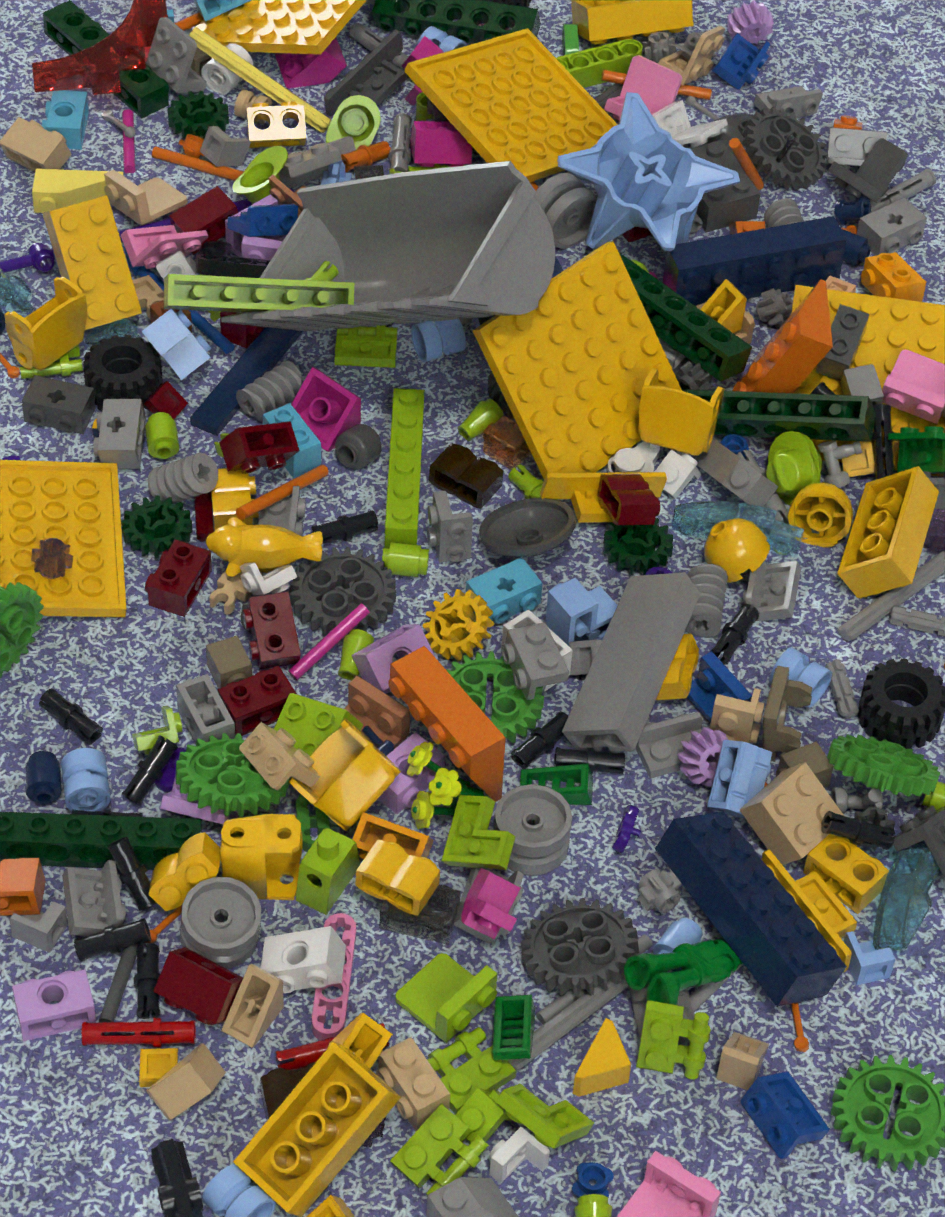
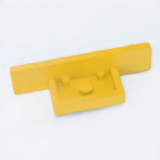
M665 472L547 473L540 495L541 499H571L578 523L612 522L608 510L602 507L598 498L601 474H640L648 482L649 488L655 497L661 496L667 476Z
M770 849L762 853V861L773 871L774 876L785 890L793 896L795 902L805 915L813 921L817 930L828 944L836 950L837 955L847 966L843 973L847 971L852 952L841 937L845 936L846 932L856 930L857 921L817 871L795 881Z

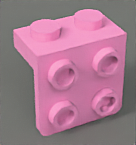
M640 55L634 56L620 96L607 99L604 110L612 113V117L620 121L626 93L632 92L638 93L650 113L654 114L675 102L682 76Z
M174 225L128 229L120 235L132 267L145 266L146 269L155 268L157 263L178 251H182L186 257L191 252L201 248V243L208 238L206 230L177 233Z
M902 350L891 375L887 376L883 385L882 392L884 398L882 403L938 424L945 406V364L909 350Z
M655 1151L647 1161L644 1181L617 1217H714L717 1212L721 1191L717 1190L708 1179L697 1177L684 1169L676 1159L669 1156L665 1157Z

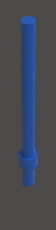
M123 246L130 272L136 277L150 275L164 291V282L150 269H146L145 266L132 267L127 251ZM189 310L191 312L192 324L223 352L228 354L234 350L235 345L196 310Z

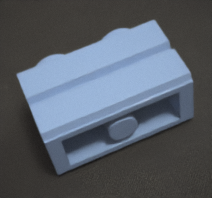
M723 740L707 807L716 811H723L730 816L745 818L739 809L764 788L766 778L771 771L770 760L772 752L743 741Z

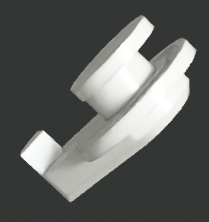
M643 441L634 448L619 450L608 461V473L613 472L611 464L615 465V472H654V463L659 458L660 446Z

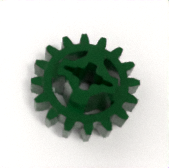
M189 91L187 97L181 94L178 95V101L172 100L171 107L167 108L169 127L173 128L174 134L182 132L183 139L186 138L187 134L203 137L204 139L209 126H218L222 131H225L226 124H229L228 105L223 104L222 97L215 99L214 93H210L207 96L204 95L203 91H200L198 95H194L192 91Z
M156 495L154 501L151 502L144 497L142 505L132 503V511L124 512V520L121 522L124 542L130 543L132 551L141 548L142 556H146L149 552H154V557L159 558L160 552L168 551L174 540L190 541V533H192L190 511L183 510L182 502L173 505L172 497H168L165 502L160 500L159 495Z
M655 518L654 525H615L611 522L609 530L605 531L603 552L604 554H609V563L618 562L617 569L619 571L627 567L631 575L634 574L635 570H640L642 575H645L649 568H657L659 564L663 566L668 564V558L672 557L673 534H668L669 527L667 525L659 527L658 518Z

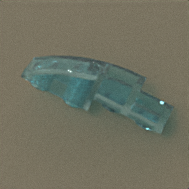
M702 501L678 504L674 509L672 530L679 531L686 536L692 535L706 540L715 524L735 518L746 519L755 523L768 538L767 542L770 544V550L780 555H789L797 558L800 552L804 534L803 528L777 521L776 510L727 501Z
M924 840L916 843L913 849L900 850L890 868L877 909L873 935L875 950L889 947L892 950L907 949L933 904L928 891L941 870Z

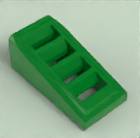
M589 764L521 769L520 786L530 785L533 780H539L538 785L546 786L547 781H552V789L560 793L569 805H592L593 776ZM561 782H567L566 788H561ZM575 783H581V786L575 787Z
M532 995L500 996L495 998L493 1060L531 1058L535 1024V1006ZM520 1018H523V1020H507V1021H506V1019H520ZM521 1027H523V1029H508V1030H505V1028H521ZM505 1037H523L520 1039H504ZM509 1046H522V1047L503 1048V1047H509Z

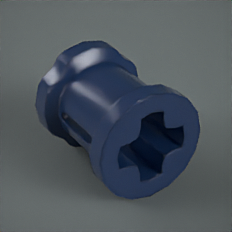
M863 197L858 201L846 202L844 199L837 200L834 210L837 223L840 226L846 225L848 222L859 221L861 217L870 214L871 204L869 199Z

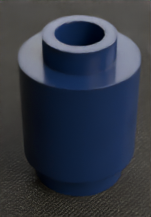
M841 229L847 239L843 261L858 266L860 262L865 263V258L869 257L871 252L868 239Z
M38 751L33 753L25 766L26 795L30 800L38 804H48L58 799L61 795L60 762L51 752Z

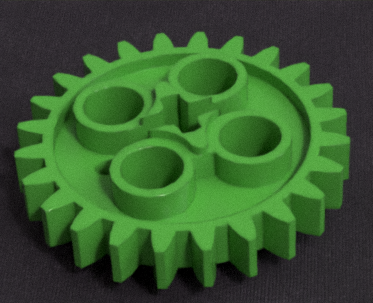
M17 582L16 585L9 583L6 589L0 586V678L3 671L8 672L11 670L13 663L18 664L20 662L19 656L22 653L27 654L29 652L27 645L28 643L35 642L36 639L32 635L40 630L41 627L37 625V622L44 616L39 613L44 608V605L40 603L42 598L37 595L36 591L20 582Z
M490 651L488 658H483L480 652H476L475 660H471L468 656L464 655L462 665L452 661L451 670L446 669L484 713L487 678H493L491 721L510 742H516V733L526 737L528 728H536V719H541L544 704L543 686L536 687L534 699L526 700L522 690L516 688L513 670L510 664L504 662L503 656L500 659H495L493 651Z
M226 733L222 734V739H217L211 735L208 742L197 739L196 746L188 744L186 752H180L179 760L176 763V785H180L181 794L188 793L187 801L198 800L199 809L207 805L211 806L212 814L222 809L225 816H229L231 811H237L238 815L243 817L244 810H249L254 815H257L258 807L267 811L270 810L271 803L278 805L280 797L286 796L287 788H289V779L278 791L271 788L240 751L239 747L245 740H242V736L237 733L234 739H230Z
M849 734L846 735V738L838 736V739L834 738L831 742L827 756L829 759L828 763L834 765L833 769L843 771V776L854 777V782H862L866 787L879 789L881 792H884L885 789L890 790L894 795H897L898 792L908 797L911 796V793L919 797L922 796V793L930 795V792L935 791L940 775L938 767L932 765L933 761L924 759V755L914 754L913 749H905L901 744L889 742L886 739L878 741L873 736H870V739H866L861 735H857V738Z
M889 1055L885 1064H882L878 1056L873 1057L871 1066L864 1060H860L857 1070L849 1067L846 1078L840 1077L832 1098L834 1103L831 1108V1115L835 1116L833 1128L843 1129L839 1138L840 1142L851 1140L849 1152L852 1154L861 1149L864 1152L862 1162L865 1163L871 1157H874L879 1169L884 1161L890 1162L893 1171L897 1170L899 1162H903L908 1170H912L915 1159L925 1166L929 1155L937 1158L941 1147L945 1148V1095H942L945 1084L933 1085L935 1073L931 1072L925 1076L921 1074L923 1065L921 1063L917 1064L913 1069L909 1068L908 1058L906 1057L900 1065L895 1064L892 1055ZM900 1086L902 1091L890 1139H885L883 1133L895 1087ZM872 1089H878L884 1094L876 1093ZM909 1100H916V1101H918L920 1104H914V1103L910 1102ZM864 1120L872 1121L876 1125H869ZM901 1131H908L913 1136H907L903 1134Z

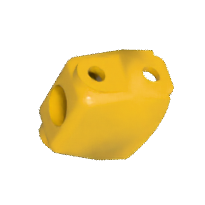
M63 276L54 279L55 297L25 318L15 311H8L4 314L6 331L13 346L14 355L17 361L26 369L34 367L37 370H44L83 341L87 319L86 295L82 293L80 287Z
M652 368L646 377L641 393L638 424L640 438L646 443L693 456H698L702 452L708 453L713 441L717 418L721 410L724 388L718 386L710 402L696 395L681 390L657 386L659 371Z
M344 718L340 723L342 727L324 740L310 756L314 761L312 768L320 776L316 783L310 787L294 777L289 779V783L339 827L348 831L361 818L362 813L366 812L393 783L401 770L368 737Z
M263 814L225 821L221 830L220 857L222 877H231L245 883L255 892L258 899L295 900L299 862L303 849L301 822L295 814ZM284 875H290L293 877V881L289 884H284L280 881V878Z

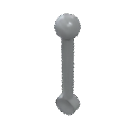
M694 96L686 98L687 105L694 106L714 121L719 119L715 114L696 102Z
M106 110L102 113L103 119L111 121L122 129L126 137L132 138L135 136V129L130 126L127 127L115 118L112 110Z

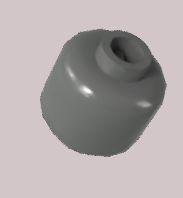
M365 424L354 425L340 434L335 442L338 460L347 468L353 470L362 469L376 460L382 450L380 437L374 429Z

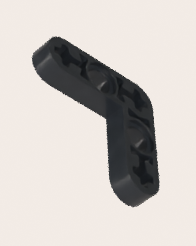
M207 241L196 255L195 272L212 276L260 278L271 260L230 256V243Z

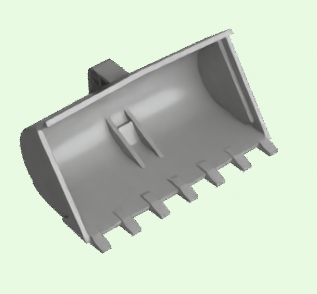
M511 161L402 172L300 188L297 195L302 201L303 211L260 278L305 280L306 278H311L324 261H329L330 265L327 268L329 269L333 264L339 271L338 276L332 280L333 282H355L354 305L334 304L322 308L301 307L293 310L277 309L262 312H237L236 314L221 317V322L298 331H314L328 328L342 329L358 326H381L391 323H418L426 320L442 321L457 318H483L492 315L525 314L538 307L539 299L547 290L553 275L555 242L552 228L544 210L534 197L535 189L527 177L519 172Z

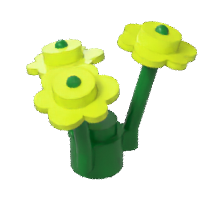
M425 741L420 746L417 745L413 748L407 760L408 764H410L407 769V775L410 777L415 774L419 775L424 766L436 772L435 778L429 783L428 787L431 793L419 791L412 803L411 814L417 829L429 828L430 819L433 815L454 816L459 795L484 796L481 789L472 787L469 781L459 778L457 771H449L431 761L433 755L431 751L434 744ZM441 804H443V805H445V806L452 805L450 808H449V807H434V805H435V806H439V805H441Z

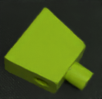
M329 828L323 829L299 865L296 901L327 915L360 866L357 843ZM319 879L322 882V886H319Z

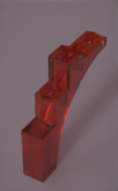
M133 0L131 9L122 24L94 46L55 60L32 63L35 92L92 88L93 95L121 93L120 71L146 69L145 47H151L159 19L161 17H168L165 0Z

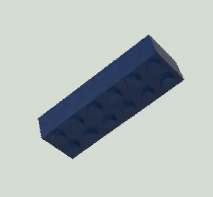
M831 216L675 244L674 250L666 251L662 283L694 306L707 302L716 291V287L720 286L725 279L729 280L747 300L760 297L762 292L773 288L775 290L780 289L781 292L794 290L795 285L814 287L820 279L826 281L829 276L840 278L847 239L835 217Z
M723 811L673 819L655 847V850L776 1007L827 995L847 966L837 955L836 950L828 944L817 930L813 921L797 905L793 896L777 880L773 871L766 866L754 851L753 846L746 841L734 826L733 821Z

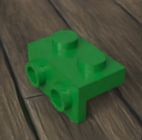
M926 426L924 432H919V428L902 427L900 428V433H888V440L899 442L897 473L917 466L922 471L931 472V474L945 473V433L943 427Z

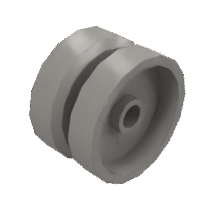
M560 173L549 178L539 186L534 197L548 217L554 236L555 247L568 249L587 239L597 196L591 190L586 189L584 184L575 175L570 173Z
M536 784L518 786L506 792L497 803L494 815V830L509 831L516 836L507 868L513 872L518 870L528 876L542 875L558 868L566 859L570 843L572 813L570 805L564 797L549 787Z
M212 877L199 882L187 893L182 904L180 942L182 947H186L226 969L244 963L253 955L259 941L261 905L255 892L245 883L231 877Z

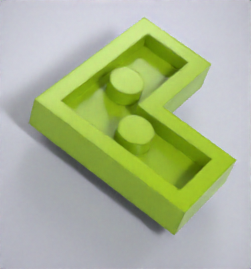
M459 795L442 862L448 866L507 870L516 836L509 831L488 830L495 805L494 800L488 796Z
M522 1084L502 1090L496 1100V1103L505 1109L506 1115L511 1120L525 1125L534 1133V1137L538 1142L553 1149L587 1135L594 1124L591 1119L567 1100L548 1106Z

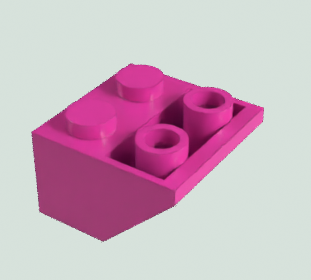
M337 37L334 38L321 55L274 53L285 86L288 89L330 83L347 67Z
M413 121L410 149L414 163H419L423 167H433L434 164H447L449 167L472 164V146L450 122Z

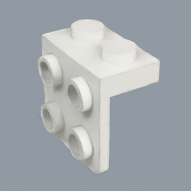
M683 100L673 102L652 114L659 127L670 132L672 138L683 147L684 144L689 143L691 147L705 144L708 142V138L720 135V129L728 125L727 120L722 119L691 127Z

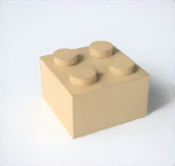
M806 762L783 770L739 809L766 848L772 851L782 865L802 859L828 835L822 832V826H829L822 824L823 817L828 811L844 816Z

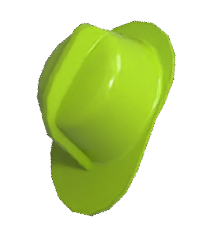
M362 95L350 96L343 100L327 129L326 143L350 136L353 138L356 150L361 145L370 146L381 122L380 110L376 103L369 97Z
M273 146L259 153L233 183L232 189L234 193L244 195L252 205L270 195L271 186L268 178L273 174L280 180L279 172L288 159L286 148Z
M788 431L779 435L770 446L768 453L766 478L778 486L776 493L786 503L791 504L802 488L817 483L818 480L810 445L806 437L795 431Z

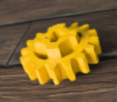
M456 589L454 597H451L446 592L444 593V601L442 603L436 600L433 602L436 609L434 612H426V615L431 620L424 623L423 628L428 632L425 636L431 649L436 654H440L446 660L453 656L457 661H461L463 653H466L471 658L473 657V649L475 647L481 650L484 648L481 641L483 638H491L492 635L486 630L494 626V622L489 618L493 611L487 606V602L480 595L477 596L471 590L464 594L460 589Z

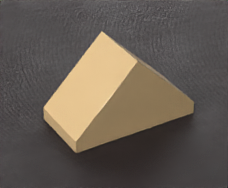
M249 964L221 1031L250 1047H254L284 1008L283 980L254 964Z
M734 1031L723 1047L716 1079L748 1090L757 1079L769 1043Z
M201 1043L147 1089L146 1092L168 1120H172L212 1093L226 1072L205 1044Z

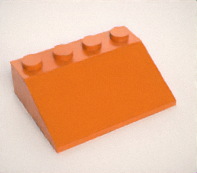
M820 279L755 357L740 381L734 385L732 391L794 393L833 348L826 281Z
M425 646L391 663L388 684L393 695L396 698L401 697L408 705L412 717L416 721H421L427 727L432 740L445 748L450 760L457 768L461 767L495 802L502 798L506 737Z

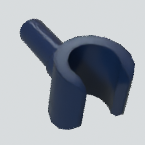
M365 726L362 729V732L385 756L394 750V745L390 740L383 742L369 726Z

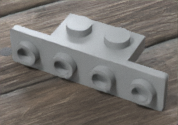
M346 136L329 143L316 144L304 152L288 154V159L279 172L281 182L288 188L322 177L323 170L328 171V165L342 160L341 154L356 150L353 138Z

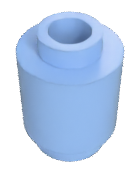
M680 918L678 921L672 922L653 947V954L671 953L678 945L683 943L692 945L701 942V937L703 936L702 929L689 918ZM681 968L674 969V971L682 970Z

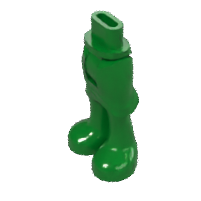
M716 939L701 941L692 945L683 943L678 945L671 953H644L629 957L625 962L624 975L626 982L632 989L642 990L648 987L647 1000L678 1005L680 991L689 987H699L707 983L721 982L729 978L731 973H734L739 965L743 963L727 942ZM678 968L682 969L681 971L668 972Z

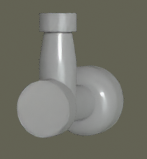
M831 440L819 444V452H823L829 473L825 477L824 482L833 484L838 488L851 482L849 474L846 471H841L838 459L846 458L855 453L856 455L862 453L860 442L856 441L853 444L837 446L836 440Z
M833 787L830 797L843 814L847 809L866 810L870 805L880 809L883 808V796L879 789L873 788L864 796L848 795L847 791L841 787Z

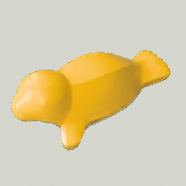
M237 517L230 518L228 525L218 527L206 539L208 549L229 562L226 574L230 577L238 575L241 572L240 566L245 563H255L258 568H276L291 564L301 558L320 562L322 558L321 545L323 544V536L320 531L302 537L289 529L279 526L246 525Z

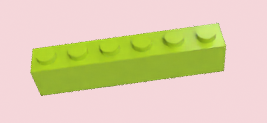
M168 274L164 278V309L262 312L277 309L293 310L301 307L322 308L334 304L354 305L355 282Z
M394 388L385 548H390L391 542L417 545L425 390Z

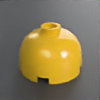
M825 482L813 483L802 488L792 500L788 514V522L793 534L796 532L798 536L808 538L803 539V543L820 547H832L838 544V541L849 533L853 519L851 500L846 493L837 486ZM811 528L813 530L819 531V534L812 533Z
M735 518L721 521L712 527L704 544L705 561L707 564H715L722 567L728 575L727 583L736 582L743 579L740 575L748 569L753 573L760 567L770 551V544L767 542L768 538L762 530L749 520Z

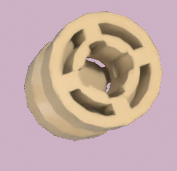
M243 89L238 94L235 102V116L245 119L247 118V107H252L256 103H268L269 106H272V100L264 95L255 96L253 92ZM257 120L256 123L264 124L266 120Z

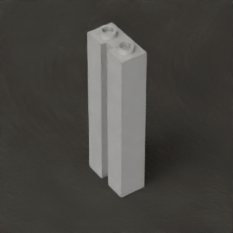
M686 572L630 576L599 650L595 655L562 730L576 750H586L587 747H591L595 751L600 752L603 746H608L611 752L635 750L700 596V592Z

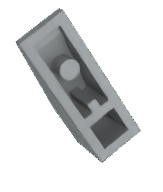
M714 438L708 453L702 452L695 459L701 469L758 512L762 510L778 488L776 484Z

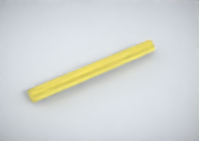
M196 27L190 32L189 36L196 41L197 48L278 104L292 101L297 102V105H304L305 122L320 133H324L331 123L329 117L201 29Z

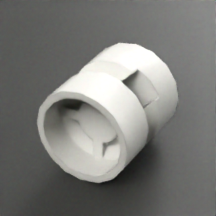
M235 43L225 46L253 65L251 56L242 46ZM213 58L201 70L202 78L207 81L206 85L208 88L221 95L229 93L243 80Z

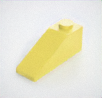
M36 169L32 189L34 213H44L105 196L104 188L106 182L104 174L109 171Z

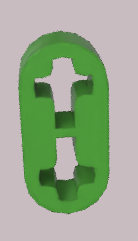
M563 24V55L579 52L577 24Z
M299 795L296 800V817L301 822L303 850L308 852L315 842L310 836V828H317V835H319L323 829H330L329 817L317 807H315L316 816H309L307 805L311 803L304 796Z

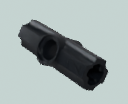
M173 1139L160 1142L155 1148L151 1149V1158L159 1183L157 1189L163 1216L203 1217V1202L197 1178L192 1177L183 1142L174 1141Z

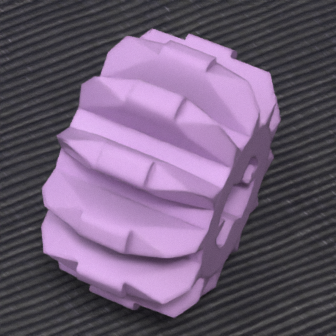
M753 0L750 4L746 5L743 2L742 7H734V13L728 15L727 30L732 38L738 33L750 43L757 45L758 41L767 40V35L773 32V16L764 3L757 4Z
M703 727L700 734L697 731H691V740L689 742L681 741L685 750L676 754L678 759L682 761L679 768L691 782L698 785L701 783L704 786H712L723 740H729L726 734L720 730L715 729L713 731L709 727Z

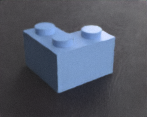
M171 308L142 332L178 377L183 380L211 358L207 352L212 348L201 334L195 338L188 327L192 323L181 309L175 312Z
M575 577L565 583L555 585L548 591L545 622L547 627L568 646L569 642L603 640L618 605L601 586L587 591Z

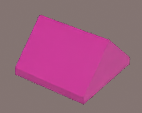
M312 367L291 405L319 439L321 447L330 452L335 448V442L340 434L354 425L361 424V398L317 368Z

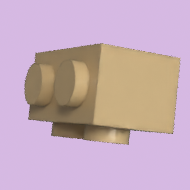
M18 117L0 140V146L8 159L34 172L36 169H61L71 156V152L66 145L67 140L57 131L49 132L34 120L29 122Z
M412 1037L380 1053L379 1069L376 1070V1075L401 1096L400 1100L396 1103V1107L400 1115L405 1120L408 1119L415 1131L421 1127L441 1103L449 1110V1091Z

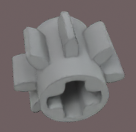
M665 32L652 33L648 37L649 41H643L644 57L652 59L654 62L658 63L660 59L676 52L675 38H669V35Z
M774 288L762 292L763 300L757 302L756 305L761 321L764 323L769 322L770 326L784 324L788 319L787 315L791 314L793 302L789 294L786 292L781 293L780 289L775 290Z
M651 870L639 881L638 885L641 895L637 899L647 911L653 908L654 911L658 910L660 913H666L679 903L681 891L678 887L682 883L672 871L667 873L665 870Z

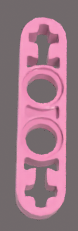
M335 913L329 916L324 923V927L332 926L335 931L337 927H344L345 931L343 932L342 941L346 945V964L343 967L342 983L326 985L323 988L315 989L312 1033L318 1040L337 1036L345 1028L356 942V922L351 916L344 913ZM333 986L342 991V995L336 999H328L322 994L324 989ZM326 1010L333 1011L331 1029L324 1028Z

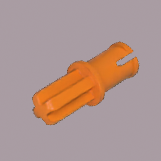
M382 141L370 146L361 145L355 151L341 154V159H345L343 163L346 167V173L362 166L368 168L372 166L373 162L389 157L391 149L389 143Z

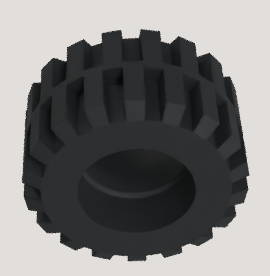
M115 335L111 336V339L108 340L106 338L99 340L98 345L93 344L90 347V352H86L84 356L85 386L94 388L95 405H97L98 410L102 411L104 399H141L143 408L148 410L144 403L163 383L160 354L149 341L144 342V338L141 337L131 338V335H124V337Z
M892 659L887 660L886 665L879 663L875 666L874 671H869L866 680H864L858 707L861 727H867L866 734L869 737L877 736L878 741L886 739L889 742L901 744L905 749H912L913 744L918 748L925 746V742H931L935 738L936 733L939 732L945 713V686L942 685V678L939 675L934 676L933 669L930 667L924 668L922 663L917 661L909 663L908 659H901L900 662H895ZM892 701H904L913 705L914 707L900 706Z

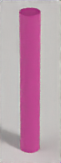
M126 109L122 112V123L127 127L134 128V113L132 110ZM123 131L124 172L134 173V137H126Z
M362 603L358 605L291 667L288 672L296 680L303 676L370 613L367 607Z

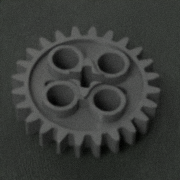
M772 107L769 112L764 108L760 113L756 112L744 126V131L741 133L744 137L741 143L747 147L745 149L747 154L752 156V163L757 164L758 168L756 170L758 173L762 171L766 173V181L772 177L775 186L783 182L787 190L791 185L796 191L801 186L807 189L810 185H814L826 171L825 167L828 165V162L825 159L828 153L822 151L826 144L818 142L820 134H813L811 132L814 128L813 125L807 127L804 125L805 118H801L798 121L794 112L788 116L785 109L782 108L778 113ZM793 135L794 139L792 143L784 152L781 160L777 163L776 158L778 154L782 151L790 136Z
M333 547L332 555H327L322 550L320 562L308 560V565L305 563L299 564V572H295L297 578L290 582L291 605H294V614H301V623L304 624L311 621L312 631L320 626L323 627L324 636L362 603L370 613L353 629L367 632L368 625L377 629L378 620L386 622L387 613L393 612L394 602H396V581L392 579L391 569L384 570V561L375 563L374 554L364 558L362 549L358 550L354 555L351 554L349 547H346L344 553L339 554L337 548Z
M581 898L577 906H573L570 900H566V908L563 909L553 904V913L549 914L541 911V921L531 919V929L524 930L525 940L521 941V954L528 976H534L535 984L537 985L545 982L548 992L558 986L561 996L568 989H573L575 997L580 995L581 989H586L590 995H594V987L597 986L607 991V982L621 983L620 974H624L625 962L629 957L639 953L637 929L633 928L632 919L625 918L622 909L613 912L612 903L600 908L598 899L591 906L586 905L584 898Z

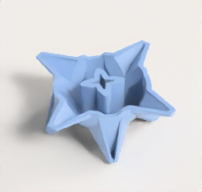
M632 92L626 93L619 125L613 126L592 148L560 155L557 159L558 167L569 171L578 179L591 182L594 185L598 197L585 242L594 250L634 227L649 229L664 251H672L675 249V244L688 241L703 194L740 183L738 172L695 156L690 148H684L675 141L670 132L659 127L640 95Z

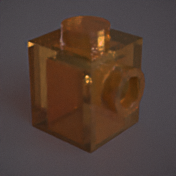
M502 416L495 424L492 423L485 429L483 434V453L510 470L514 467L516 468L517 465L521 464L531 455L517 423L508 417Z

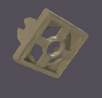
M782 666L775 668L763 716L762 748L772 752L770 761L773 762L776 761L778 751L787 753L801 746V733L791 727L784 726L788 706L804 707L810 705L812 700V687L800 681L789 680V668Z

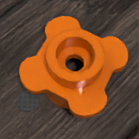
M187 134L185 140H179V144L184 147L186 155L198 159L201 155L204 156L200 152L204 141L203 138Z

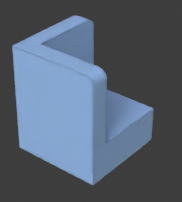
M853 931L846 932L844 943L852 952L849 969L856 985L890 978L895 962L891 948L879 949L875 940L858 943Z

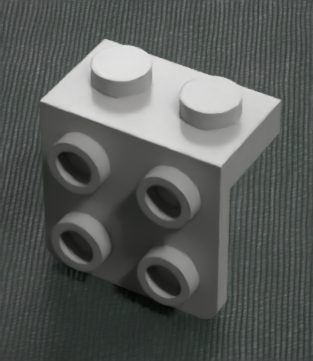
M161 17L146 64L177 93L188 94L189 91L204 92L207 81L191 69L197 49L196 41L168 17Z

